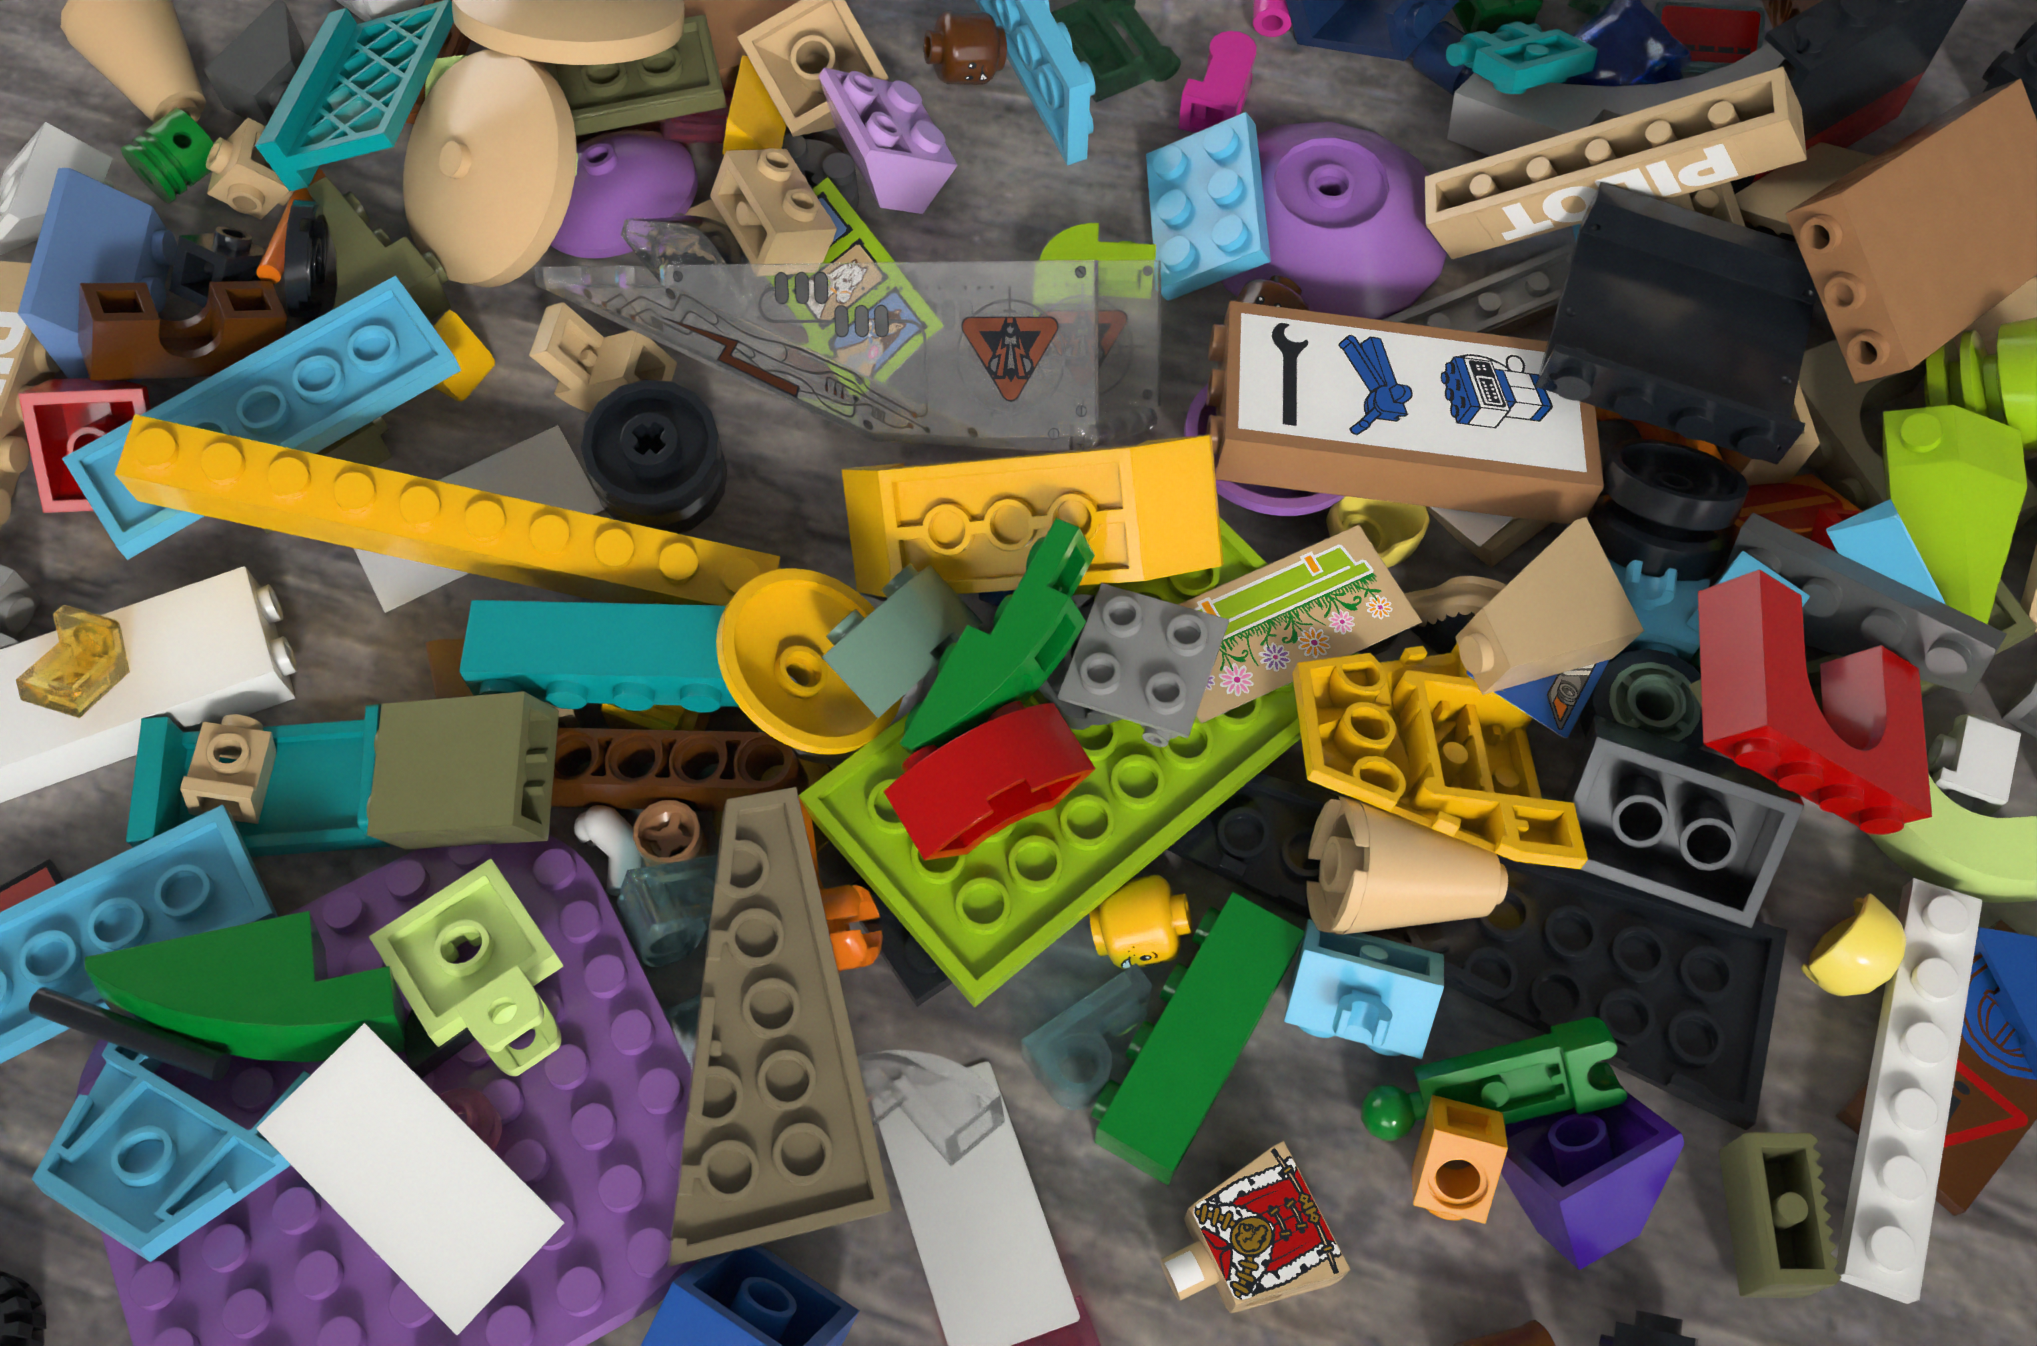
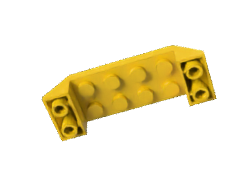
M1212 434L1147 440L1133 446L904 466V463L841 469L858 593L887 597L881 591L882 588L909 564L918 573L931 565L957 594L1016 590L1026 572V562L1032 546L1039 538L1046 537L1056 518L1079 527L1095 554L1078 586L1146 581L1220 567L1224 564Z

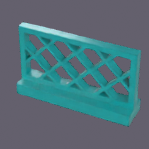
M451 0L439 1L357 24L347 8L328 13L255 145L289 192L309 187L319 165L394 147L454 23Z

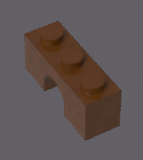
M272 281L210 282L209 296L205 307L197 315L181 321H168L159 318L146 282L80 283L78 344L91 381H127L130 379L152 378L189 379L213 376L284 337L286 332L287 316Z

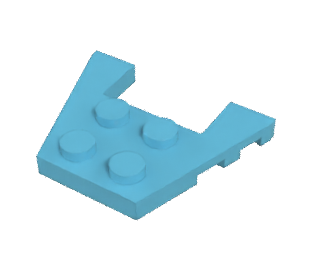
M108 1042L102 1053L106 1064L89 1095L79 1094L31 1180L44 1194L151 1262L291 1165L256 1128L311 1075L303 1071L251 1130H247L155 1075L153 1072L163 1062Z

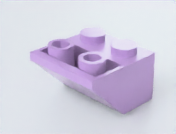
M823 68L818 77L835 127L879 207L923 214L958 165L945 144L943 133L934 125L925 110L918 91L908 83L900 80L891 82L868 77L857 71L848 73Z

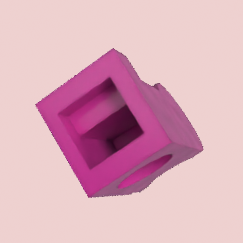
M1239 31L1221 32L1213 37L1210 42L1207 71L1203 82L1188 78L1182 92L1178 129L1197 133L1241 114L1251 88L1252 69L1256 58L1257 46L1251 37Z

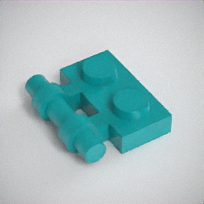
M1517 21L1500 26L1497 32L1493 34L1477 31L1464 35L1460 42L1450 44L1447 47L1446 58L1451 66L1455 67L1464 64L1466 67L1472 68L1474 73L1493 82V87L1502 93L1522 94L1527 91V88L1546 83H1562L1568 77L1593 71L1598 49L1560 29L1542 32L1541 27L1536 23L1526 25Z

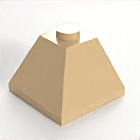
M800 0L737 37L793 137L836 128L818 77L823 68L848 73L857 71L868 77L890 81L845 0Z

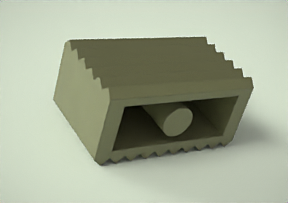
M1744 1133L1742 1136L1737 1137L1736 1140H1733L1732 1143L1723 1146V1149H1719L1739 1295L1741 1297L1804 1298L1835 1286L1842 1278L1833 1270L1839 1263L1831 1255L1837 1246L1828 1239L1834 1232L1826 1224L1832 1215L1823 1208L1829 1200L1821 1193L1826 1184L1818 1177L1824 1169L1816 1163L1821 1154L1813 1147L1819 1140L1811 1133Z

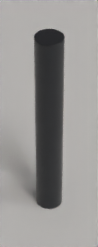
M46 987L38 989L29 1002V1011L33 1015L213 1081L221 1080L228 1072L231 1064V1056L228 1053Z

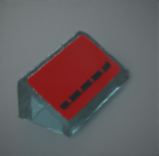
M1659 1L1655 5L1646 28L1649 69L1708 73L1743 59L1763 47L1766 20L1765 9L1753 6Z

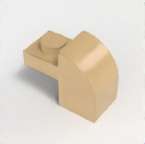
M564 302L546 307L529 354L530 357L559 380L554 395L588 413L593 411L601 399L619 386L645 379L672 382L677 362L639 328L603 337Z

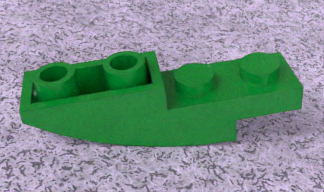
M1056 518L1046 537L1039 538L1032 546L1026 562V572L1013 594L1007 595L998 606L993 621L994 629L991 634L967 625L959 640L949 645L944 651L938 665V676L924 701L918 702L912 708L905 722L904 736L899 744L910 755L926 746L936 745L938 748L942 747L962 734L986 723L995 711L1006 704L1014 701H1021L1025 704L1044 684L1067 654L1086 623L1072 600V596L1095 557L1079 527Z

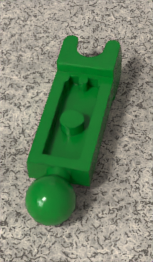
M1588 1017L1551 1026L1550 1034L1415 1066L1413 1070L1419 1091L1407 1093L1395 1085H1380L1370 1090L1363 1099L1361 1120L1371 1135L1382 1141H1396L1409 1134L1415 1125V1121L1426 1118L1432 1095L1503 1112L1504 1124L1506 1125L1572 1109L1573 1107L1578 1114L1616 1106L1622 1104L1627 1099V1093L1623 1086L1620 1085L1612 1067L1606 1062H1599L1612 1058L1617 1053V1045L1609 1028L1603 1020L1597 1017Z

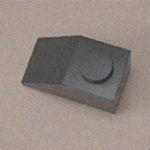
M275 0L204 69L224 108L244 119L250 118L264 126L269 122L305 57L303 40L286 3L281 0Z

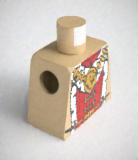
M1284 1141L1271 1147L1189 1207L1184 1220L1194 1243L1160 1259L1166 1279L1179 1301L1215 1284L1229 1313L1243 1311L1331 1286L1339 1282L1350 1271L1338 1244Z

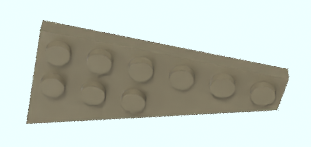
M796 787L727 799L724 806L667 1268L868 1218L892 1210Z

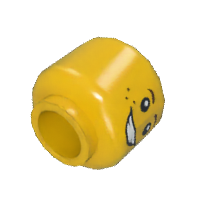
M1148 875L1130 879L1089 913L1092 936L1098 955L1100 957L1109 955L1113 964L1121 969H1133L1171 962L1179 955L1181 936L1193 933L1191 912L1186 894L1173 895L1169 883L1160 875Z

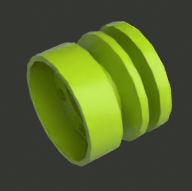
M2037 317L2001 324L1998 330L1995 354L1988 355L1980 334L1973 329L1964 331L1961 336L1960 356L1952 338L1926 358L1927 372L1924 379L1926 407L1959 406L2021 430L2023 451L2037 449Z

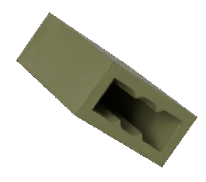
M525 691L382 704L379 729L374 739L376 758L372 793L367 802V835L406 850L548 841L559 710Z

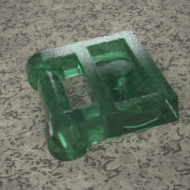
M1079 0L1051 12L1056 23L1063 22L1066 25L1072 41V50L1078 61H1085L1092 71L1095 81V94L1091 97L1096 103L1152 79L1156 82L1166 81L1173 77L1180 68L1181 61L1170 46H1163L1136 10L1135 0ZM1110 20L1120 23L1142 55L1135 56Z

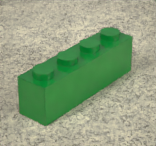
M1234 892L1231 893L1222 911L1212 906L1209 907L1192 938L1193 943L1201 946L1189 968L1179 962L1176 964L1159 995V999L1168 1003L1156 1025L1144 1020L1127 1049L1125 1057L1134 1061V1064L1122 1085L1110 1079L1090 1116L1100 1122L1095 1136V1143L1163 1184L1169 1185L1297 954L1305 935L1304 930Z

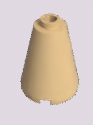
M172 0L67 1L61 12V28L69 43L153 123H156L176 107L187 113L195 122L199 120L205 108L206 100Z
M1339 796L1340 800L1330 799L1325 803L1316 821L1310 842L1308 859L1320 860L1319 882L1307 881V899L1310 916L1319 931L1344 935L1485 917L1493 911L1496 904H1500L1505 898L1508 887L1507 870L1500 863L1497 854L1352 797Z

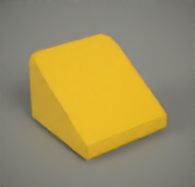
M449 309L433 327L455 356L461 371L433 386V388L456 401L462 402L492 370L496 362L489 350L457 313Z

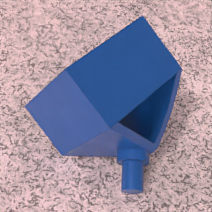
M756 1245L701 1259L675 1279L641 1346H842L860 1310L761 1245Z

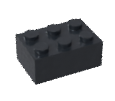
M1594 715L1561 800L1572 802L1575 805L1588 860L1580 870L1750 928L1754 924L1804 807L1800 795L1780 788L1776 782L1749 768L1737 765L1732 759L1598 715Z

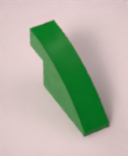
M310 911L85 957V970L109 1008L126 1017L223 1051L229 1055L259 1060L326 1061L364 1023L394 1053L405 1051L406 1021L404 1003L390 966L328 979L326 948Z

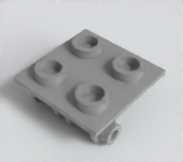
M1101 583L1058 694V699L1139 723L1144 729L1142 738L1154 746L1165 747L1170 739L1176 738L1178 735L1188 738L1228 627L1229 619Z

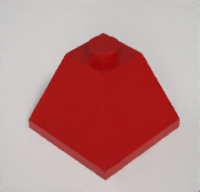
M90 378L50 379L18 393L43 513L94 511L62 458L133 420L135 414L142 415L151 410L147 386L128 381H91Z

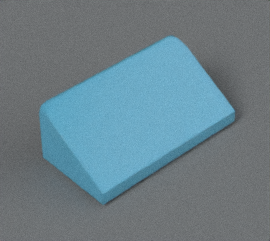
M1891 499L1826 528L1838 554L1946 604Z

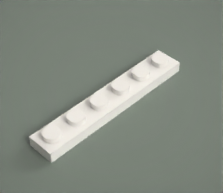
M1915 878L1903 886L1897 918L1901 922L1906 936L1905 954L1892 978L1885 985L1837 1256L1839 1263L1835 1268V1272L1842 1277L1840 1281L1906 1304L1920 1299L1982 907L1981 899Z

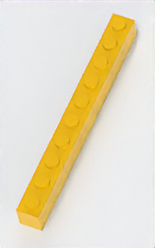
M136 414L134 415L115 471L116 477L139 502L606 603L727 606L731 598L748 581L760 574L780 569V556Z

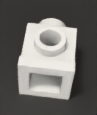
M1963 714L1956 717L1953 730L1948 735L1939 734L1928 753V770L1933 772L1932 780L1948 798L1961 807L1990 817L2008 802L2021 733L1998 726L1993 720L1982 715Z

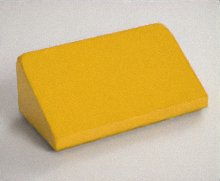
M742 55L728 114L722 154L725 155V152L730 150L782 149L787 125L748 56Z

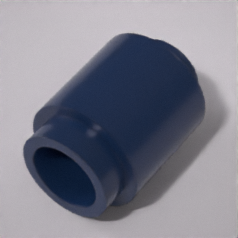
M1442 21L1435 26L1408 58L1413 61L1415 70L1454 96L1455 91L1474 72L1472 68L1466 67L1464 64L1454 67L1448 63L1446 58L1447 47L1450 44L1460 42L1461 38L1466 34L1449 22Z

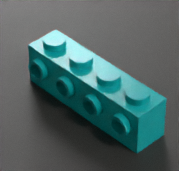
M471 600L459 672L473 696L525 691L543 702H548L562 709H579L584 707L586 703L615 704L620 708L632 711L648 710L653 705H681L685 709L695 712H712L719 709L720 706L739 707L722 677L717 657V629L726 606Z

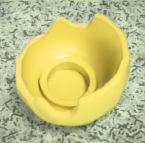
M1345 496L1338 503L1332 505L1326 518L1330 537L1360 525L1387 568L1404 562L1413 554L1423 539L1430 522L1426 506Z
M1871 893L1867 894L1864 899L1860 897L1854 900L1853 906L1856 915L1841 921L1822 935L1810 954L1809 964L1804 963L1801 966V971L1828 993L1837 996L1870 993L1892 978L1904 958L1906 936L1901 922L1895 914Z

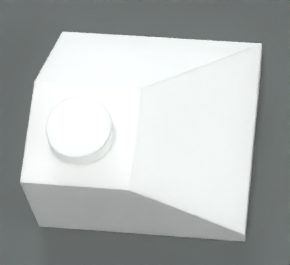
M45 122L6 167L0 180V255L38 240L58 168H71L113 187V183L105 179L113 158Z

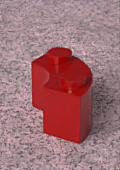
M1014 701L995 711L986 723L962 734L942 747L938 748L936 745H930L914 752L902 764L904 774L883 792L925 861L966 855L987 838L1010 824L1032 814L1052 809L1096 768L1054 703L1039 704L1025 708L1021 701Z

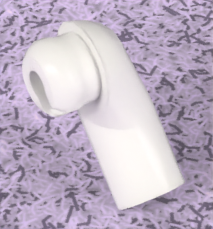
M594 805L588 811L581 813L575 820V835L580 843L587 842L591 847L598 846L608 855L606 892L621 897L635 896L640 892L642 857L633 839L634 828L614 808Z

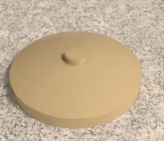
M452 0L454 23L469 39L503 54L546 63L601 65L639 60L669 49L680 40L684 32L685 8L683 0Z
M492 49L470 54L455 63L441 76L427 95L416 117L407 146L403 174L406 218L412 238L420 254L423 255L430 251L451 281L489 288L510 283L530 270L540 260L562 225L575 180L576 134L573 117L564 92L554 77L540 64L533 60L523 59L519 56H510Z

